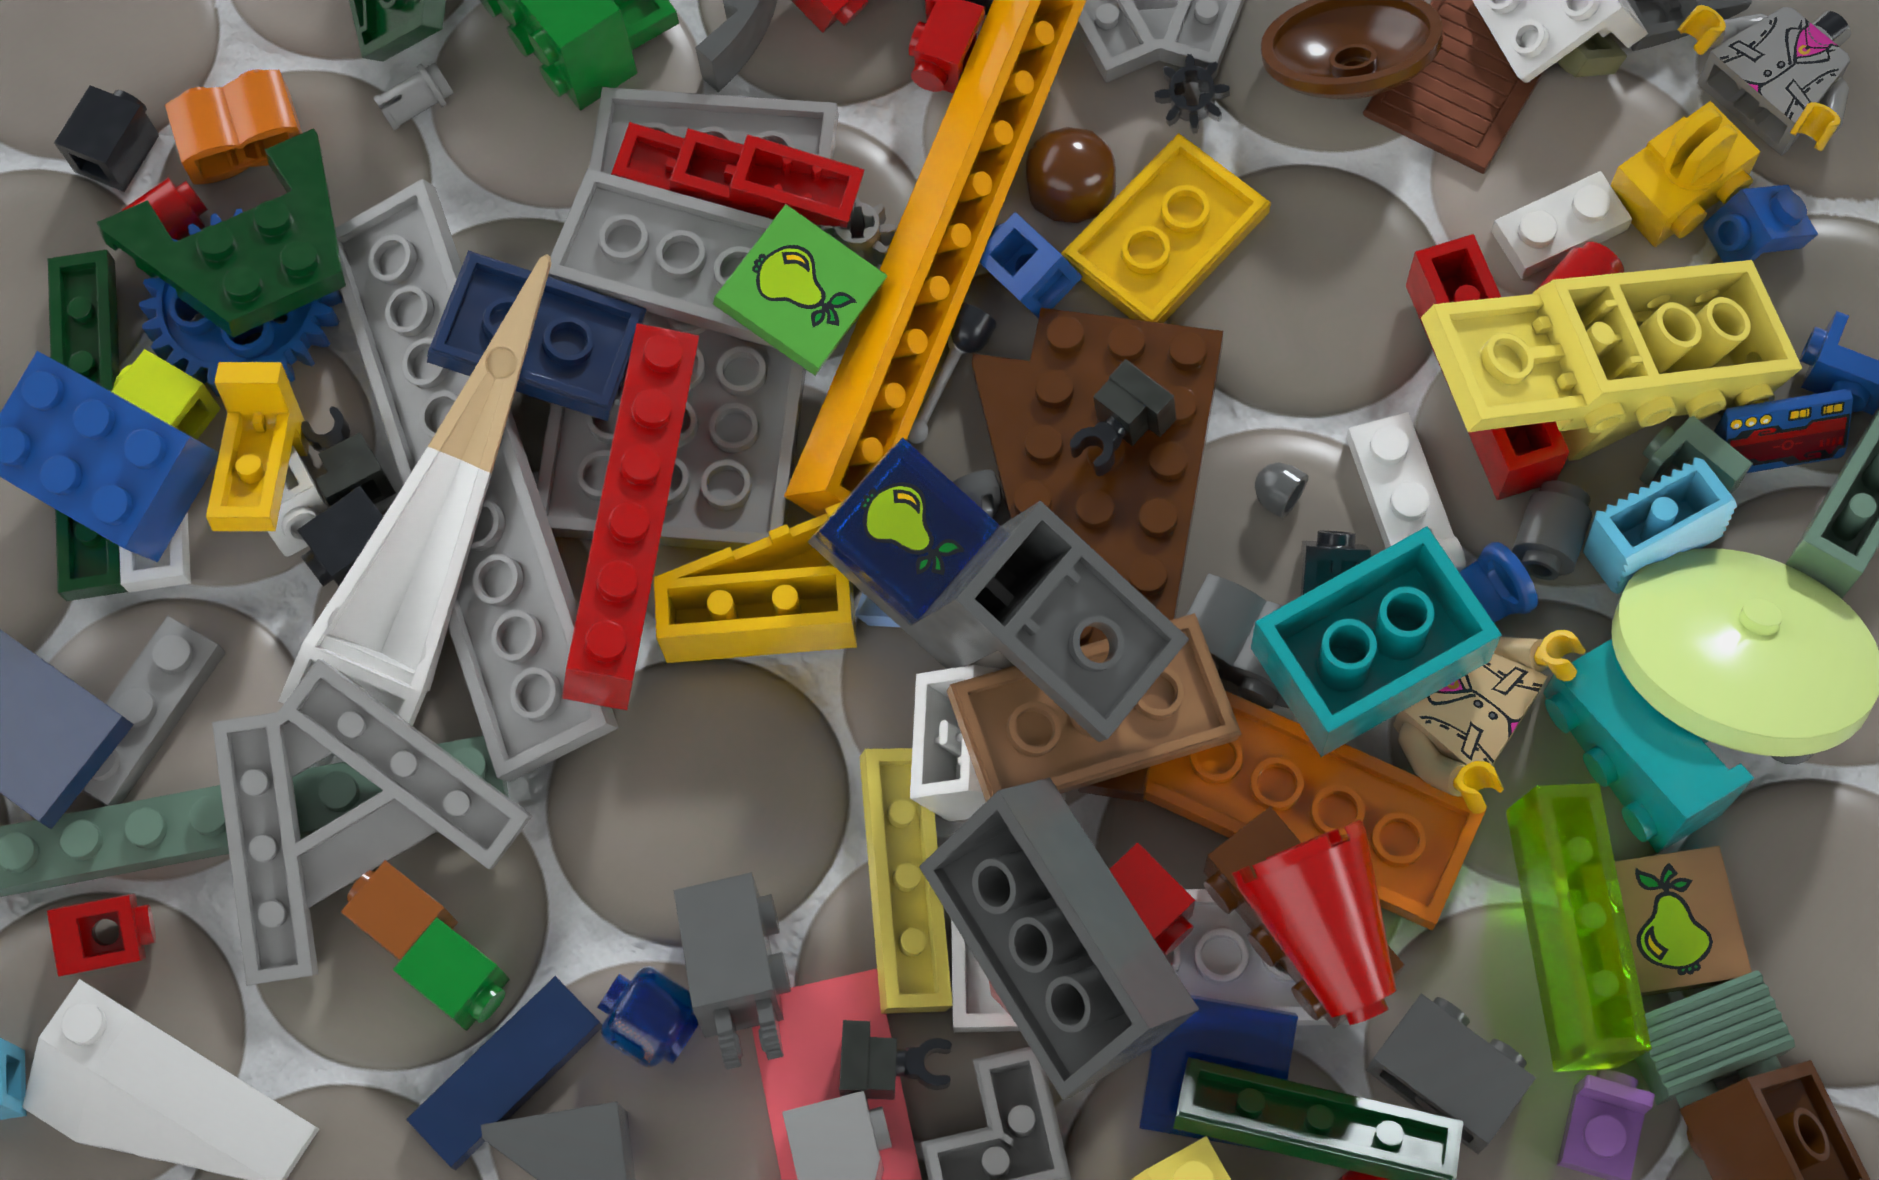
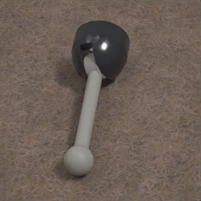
M962 303L946 342L950 351L913 423L907 438L909 442L918 444L927 438L928 427L926 424L961 354L978 352L989 342L997 323L983 310L973 305Z

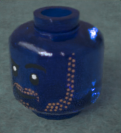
M651 966L639 969L631 980L619 973L597 1006L598 1009L608 1014L601 1028V1035L605 1042L647 1068L659 1065L663 1059L673 1064L699 1025L692 1008L690 990Z

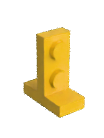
M219 362L214 383L227 410V418L206 519L212 531H276L292 446H294L299 456L308 455L309 442L301 428V424L305 420L281 362Z

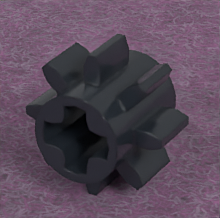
M1187 54L1186 66L1177 72L1171 67L1164 66L1163 75L1170 83L1169 89L1156 91L1155 101L1161 104L1171 103L1172 108L1166 116V123L1169 126L1175 124L1181 118L1190 122V129L1195 134L1199 129V121L1207 116L1215 121H1221L1222 113L1215 105V99H1223L1230 96V87L1225 84L1214 85L1213 79L1217 76L1219 70L1216 61L1204 69L1195 66L1192 54ZM1187 83H1198L1199 91L1203 92L1199 96V105L1187 106L1185 96H1181L1186 91Z

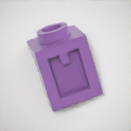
M1598 1070L1596 1076L1586 1075L1574 1086L1557 1165L1606 1180H1631L1644 1115L1652 1109L1655 1094L1638 1089L1639 1081L1624 1073Z

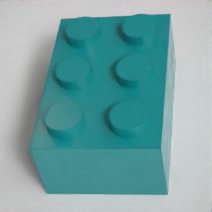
M1428 526L1257 620L1255 622L1251 650L1322 757L1490 662L1502 634Z

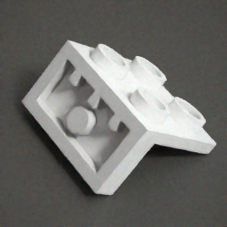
M1472 0L1515 74L1524 83L1530 82L1596 33L1605 37L1612 32L1627 48L1648 34L1628 0Z

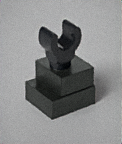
M1125 359L1109 376V380L1093 396L1096 417L1100 422L1094 427L1081 429L1074 434L1070 441L1072 457L1077 458L1087 447L1098 446L1102 448V454L1094 461L1096 476H1103L1114 465L1115 451L1121 445L1122 439L1133 446L1148 429L1161 437L1176 421L1174 395Z
M332 406L329 409L335 422L332 430L326 434H317L308 421L302 422L301 428L305 438L314 450L320 452L318 455L327 470V473L315 480L330 506L359 486L373 504L396 494L386 473L361 432L350 437L349 424L338 408Z
M843 1020L840 1097L864 1091L866 1099L895 1100L896 1076L918 1079L919 1083L928 1089H946L950 1086V1076L931 1074L925 1068L924 1061L933 1053L949 1054L952 1043L946 1039L933 1038L925 1041L919 1047L897 1049V1038L870 1037V1021Z

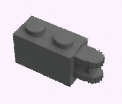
M752 872L673 890L692 1008L704 1037L708 1038L718 1035L721 1055L726 1070L741 1067L742 1065L741 1057L743 1056V1051L737 1031L759 1025L758 1033L761 1047L766 1052L768 1060L783 1057L778 1021L784 1020L779 995L791 992L783 953L772 954L769 936L780 933L772 894L759 895Z

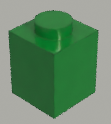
M437 917L393 968V971L466 1031L475 1021L482 1023L497 1010L506 994L502 988L510 980L498 965Z

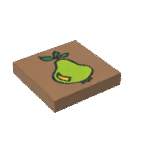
M1720 846L1589 865L1584 870L1614 1001L1720 985L1752 972Z

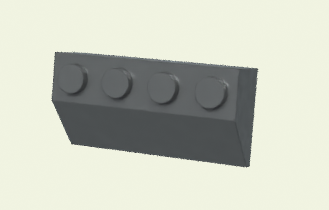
M1050 777L998 790L919 866L1062 1100L1073 1097L1156 1046L1199 1010Z

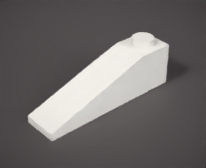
M80 979L38 1038L22 1108L77 1143L198 1168L207 1172L243 1180H286L319 1131V1128Z

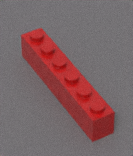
M640 323L636 324L566 665L562 699L628 710L699 335Z

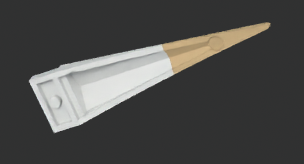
M548 254L539 258L428 447L337 591L304 639L278 702L284 704L315 662L320 659L327 662L413 726L425 695L432 686L552 264Z

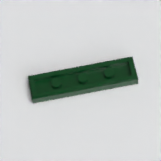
M1188 1057L1173 1128L1389 1180H1456L1463 1121Z

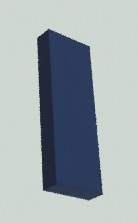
M554 976L406 1120L438 1155L456 1171L486 1142L482 1139V1124L508 1120L604 1026Z

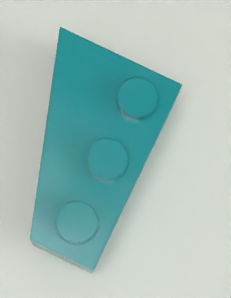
M1612 639L1571 662L1577 670L1575 678L1571 681H1562L1553 674L1543 692L1547 698L1545 700L1546 710L1554 724L1562 732L1568 733L1570 731L1585 752L1583 753V761L1590 775L1602 787L1609 785L1623 805L1621 812L1629 830L1638 840L1642 842L1648 840L1657 854L1721 816L1754 779L1752 774L1741 763L1729 770L1705 744L1708 740L1678 726L1651 706L1638 693L1621 669L1615 655Z

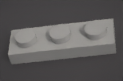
M167 615L106 702L109 707L134 725L82 790L83 793L106 806L123 803L226 652L219 644Z

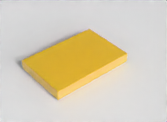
M1178 133L1061 254L1083 276L1080 280L1130 319L1164 323L1269 214L1271 202Z

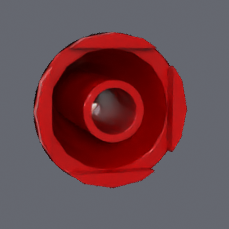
M1361 820L1354 821L1344 827L1349 837L1347 840L1343 841L1337 828L1271 855L1265 861L1252 865L1257 875L1255 878L1249 865L1232 873L1238 890L1329 1016L1333 1018L1345 1014L1349 1025L1361 1023L1388 1011L1389 1008L1384 998L1396 992L1367 832Z

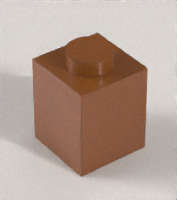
M386 860L376 871H367L354 883L347 896L348 904L341 911L355 926L399 961L436 917L451 929L458 923L444 906Z

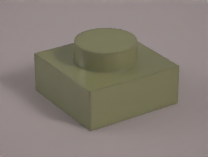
M1596 33L1557 61V63L1574 77L1610 75L1617 72L1627 58V55L1609 34L1602 37L1599 33Z

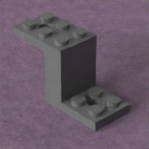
M897 444L888 450L808 540V543L946 669L966 667L999 651L1098 742L1107 740L1189 640L1180 629L1043 502H1037L991 532ZM898 482H906L917 486L923 492L926 499V522L934 537L931 549H935L945 539H953L964 548L965 552H959L951 556H941L945 566L944 576L931 572L932 559L928 570L917 575L916 561L919 557L928 556V552L921 555L898 553L891 549L887 543H878L871 540L866 535L863 527L865 510L861 508V502L864 501V495H868L871 489H875L878 492L880 489ZM1085 627H1095L1101 630L1107 637L1109 653L1103 663L1093 662L1083 654L1080 648V635Z

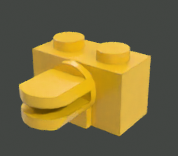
M1709 101L1687 118L1685 116L1650 140L1644 149L1618 166L1610 186L1632 217L1631 223L1656 247L1673 234L1679 239L1685 237L1705 219L1707 209L1719 201L1726 204L1741 189L1749 188L1753 182L1749 174L1761 151Z

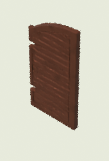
M1431 0L1430 5L1438 12L1442 20L1443 44L1439 53L1422 72L1411 80L1372 96L1363 111V115L1484 174L1545 71L1528 83L1520 80L1472 0Z

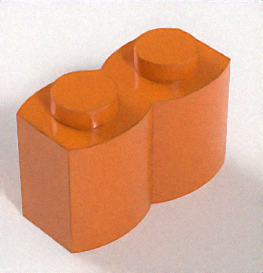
M250 70L244 72L223 87L191 88L165 104L181 163L194 185L226 180L242 173L249 167L267 166L269 164L265 149L302 134L290 92L280 70Z

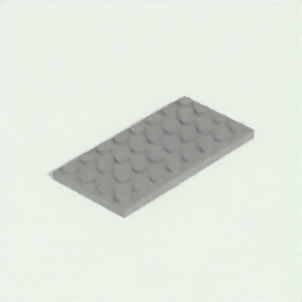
M602 87L589 168L608 174L612 173L629 122L685 138L687 129L690 128L743 145L747 134L833 160L839 118L837 103ZM816 225V226H818L819 228H821L822 230H824V227H825V226H823V225ZM646 312L643 322L645 325L699 335L659 545L723 550L731 547L733 551L768 537V531L787 524L789 499L785 498L784 494L793 475L806 369L776 348ZM627 369L608 421L557 404H550L537 488L554 537L593 539Z

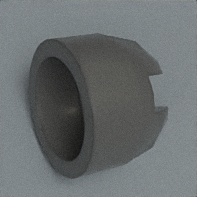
M1280 462L1267 465L1256 477L1255 491L1257 498L1265 509L1281 518H1285L1301 497L1309 476L1292 465Z

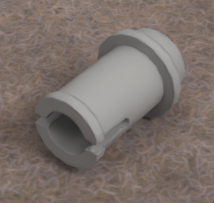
M422 63L417 66L418 73L383 94L373 97L394 131L400 125L437 103L444 107L447 105L444 99L454 94L436 63L424 68Z

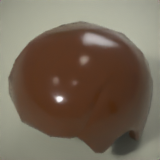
M1064 127L1047 132L1034 142L1033 148L1028 152L1026 178L1030 202L1037 211L1053 221L1080 223L1097 217L1114 199L1116 192L1114 155L1110 146L1092 130Z

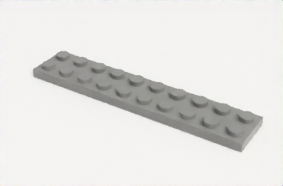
M424 179L415 182L336 227L346 287L341 288L342 296L403 485L470 377L427 363L429 347L462 264L436 188ZM511 409L448 625L496 777L508 782L619 728L612 708L562 699L566 665L578 606Z

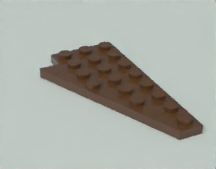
M1041 308L1030 361L973 354L972 357L973 374L1010 520L1037 502H1043L1169 620L1176 619L1221 359L1224 331ZM1126 359L1174 395L1176 421L1161 437L1148 429L1133 446L1122 439L1121 445L1115 451V462L1111 470L1099 477L1095 474L1094 461L1102 454L1103 449L1098 446H1090L1084 449L1080 456L1074 458L1071 454L1070 441L1074 434L1081 429L1094 427L1100 422L1096 417L1093 396ZM1088 626L1083 629L1080 635V646L1107 639V637L1101 630ZM1150 767L1079 788L1078 791L1080 793L1144 802Z

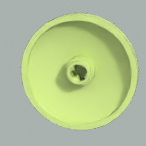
M1716 548L1691 549L1676 553L1663 561L1646 565L1638 570L1624 588L1614 613L1611 634L1615 655L1624 674L1638 693L1657 711L1678 726L1703 739L1730 749L1764 756L1780 757L1815 754L1831 749L1852 737L1862 727L1879 695V650L1873 636L1861 618L1837 594L1817 580L1793 567L1760 555Z

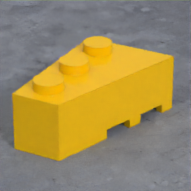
M842 502L825 508L826 514L791 528L785 524L768 531V537L732 551L731 547H728L655 576L656 639L666 662L676 663L857 648L853 583L808 543V540Z

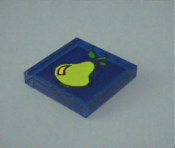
M902 437L814 536L913 624L919 620L1000 525Z

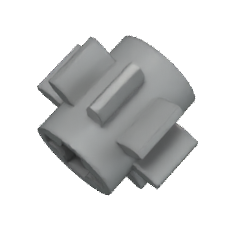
M857 197L847 228L832 226L833 228H826L823 231L873 266H876L877 264L882 265L887 253L885 246L890 245L896 232V227L892 224H884L886 215L885 207L882 203L872 208L868 204L861 203ZM858 235H863V236H864L863 238L854 239V236H858Z

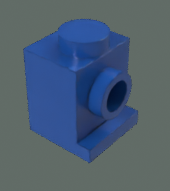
M1016 212L1005 223L993 228L979 262L1038 319L1041 308L1053 309L1083 277L1060 252Z

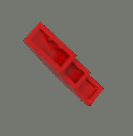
M629 122L611 175L773 220L786 204L815 225L847 228L865 169L747 134L743 145L690 128L687 129L685 138Z

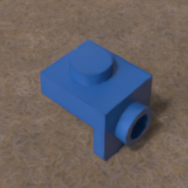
M1789 185L1741 189L1703 225L1705 233L1723 263L1746 260L1754 261L1763 253L1802 249L1818 235V232L1807 216L1805 203L1791 190Z
M1836 311L1825 330L1814 327L1808 337L1799 360L1809 365L1801 388L1816 394L1846 389V391L1851 390L1853 396L1852 412L1863 411L1874 415L1879 407V360L1838 345L1849 315Z

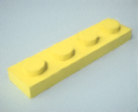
M912 748L865 749L859 756L881 1014L946 1012L953 1004L944 907L919 868L938 849L935 813L910 799Z

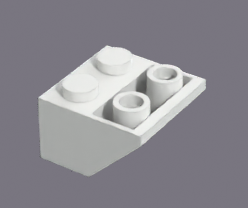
M969 665L916 674L910 799L948 822L969 819L986 801L950 703L947 689L950 684L1001 670L1000 668ZM1062 793L1061 795L1065 800L1066 793Z

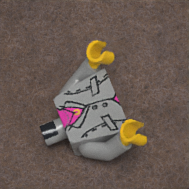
M1699 5L1677 29L1680 34L1687 33L1697 40L1694 50L1698 55H1703L1708 49H1713L1708 56L1697 84L1781 156L1790 149L1801 133L1815 140L1817 143L1814 148L1822 151L1831 136L1842 127L1849 94V87L1842 76L1850 63V58L1840 46L1850 38L1851 31L1847 21L1838 13L1826 11L1812 24L1795 9L1789 7H1782L1769 16L1760 13L1723 19L1714 9L1705 5Z

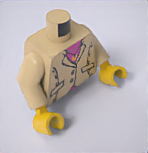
M1556 630L1548 634L1544 640L1501 637L1490 662L1398 713L1393 726L1399 733L1398 742L1415 775L1434 788L1453 796H1463L1468 809L1473 813L1480 814L1484 812L1487 806L1478 791L1483 788H1493L1501 793L1504 790L1493 765L1544 685L1547 676L1541 672L1549 667L1556 678L1562 681H1571L1577 674L1573 664L1567 659H1562L1564 655L1569 653L1581 655L1586 652L1573 632Z

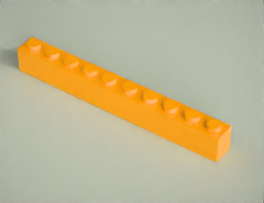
M993 0L879 269L888 276L883 286L858 319L784 494L785 498L815 517L826 514L825 508L843 502L895 444L903 450L1086 0Z

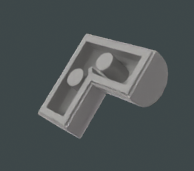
M1030 1046L973 1059L988 1127L921 1142L929 1180H1071L1047 1074Z

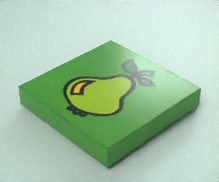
M785 204L715 295L713 305L816 376L883 286L888 275Z

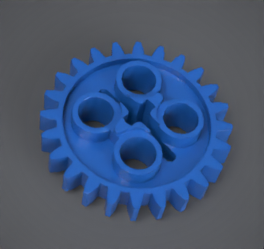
M236 209L234 216L243 213L242 209ZM216 213L211 215V225L222 222ZM193 223L188 225L190 235L201 231ZM161 278L144 279L143 285L154 298H149L139 303V307L149 319L142 324V329L153 342L150 347L155 354L199 380L204 385L208 381L212 391L216 396L220 397L214 383L219 362H281L290 382L295 380V374L291 365L297 360L312 367L315 362L308 349L311 345L329 347L331 344L321 327L339 325L340 321L331 306L342 303V296L337 290L275 318L286 321L282 324L271 320L236 337H232L206 317L191 322L199 312L180 299L176 289ZM262 333L256 341L251 344L242 345L250 335Z

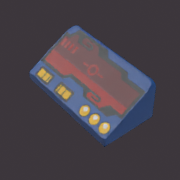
M1846 389L1727 408L1713 432L1753 463L1747 473L1838 459L1844 456L1848 446L1853 396L1851 390L1846 391Z

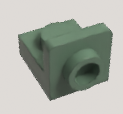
M1692 416L1677 431H1674L1667 425L1649 443L1642 453L1649 461L1640 480L1649 487L1650 482L1656 481L1672 464L1681 471L1683 463L1691 465L1694 457L1705 460L1726 489L1732 494L1739 487L1753 463L1699 419Z

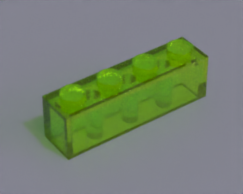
M1599 783L1535 786L1506 810L1553 1071L1618 1068L1651 1051L1652 1047Z

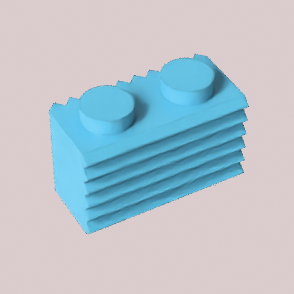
M1694 457L1691 465L1683 463L1681 471L1673 469L1670 476L1662 475L1659 482L1651 481L1648 488L1640 487L1638 494L1629 492L1627 500L1618 498L1616 506L1607 504L1605 512L1597 510L1584 545L1583 553L1610 590L1615 594H1619L1624 590L1632 576L1644 566L1663 561L1679 552L1701 549L1723 537V532L1726 531L1725 526L1729 525L1728 521L1732 519L1733 509L1737 505L1733 496L1705 460Z

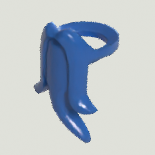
M1491 542L1486 545L1478 559L1459 572L1494 623L1510 614L1530 613L1538 605V595L1527 570L1518 557L1500 542Z

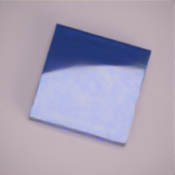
M1190 995L1199 1010L1156 1046L1151 1048L1138 1123L1139 1128L1197 1139L1205 1137L1204 1135L1173 1128L1188 1057L1288 1080L1298 1021L1296 1013ZM1207 1136L1209 1141L1254 1148Z

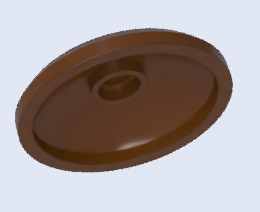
M1308 0L1289 9L1270 24L1261 41L1262 61L1266 71L1272 78L1295 92L1312 97L1337 100L1366 98L1406 83L1432 62L1443 44L1442 20L1438 12L1424 0Z

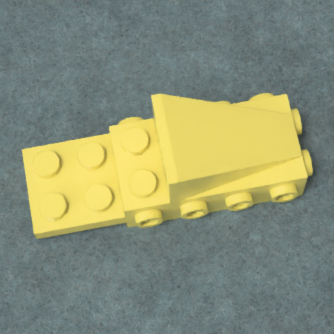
M1752 260L1556 279L1539 287L1533 294L1433 304L1421 317L1468 432L1555 421L1569 449V461L1582 459L1645 427L1659 424L1674 416L1689 415V417L1695 416L1700 420L1727 408L1773 401L1775 399L1773 392L1802 369Z

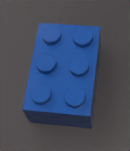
M39 351L35 353L0 412L1 478L118 546L155 562L160 560L218 461L219 452Z

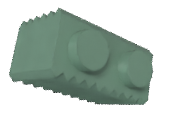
M1758 970L1635 1017L1621 1029L1650 1092L1655 1094L1654 1100L1656 1104L1661 1105L1676 1099L1680 1108L1719 1091L1715 1084L1718 1081L1737 1074L1743 1080L1782 1068L1778 1058L1795 1047L1794 1038L1789 1034L1788 1026L1783 1022L1782 1014L1776 1008L1775 1000L1770 996L1769 987L1764 983L1763 975Z

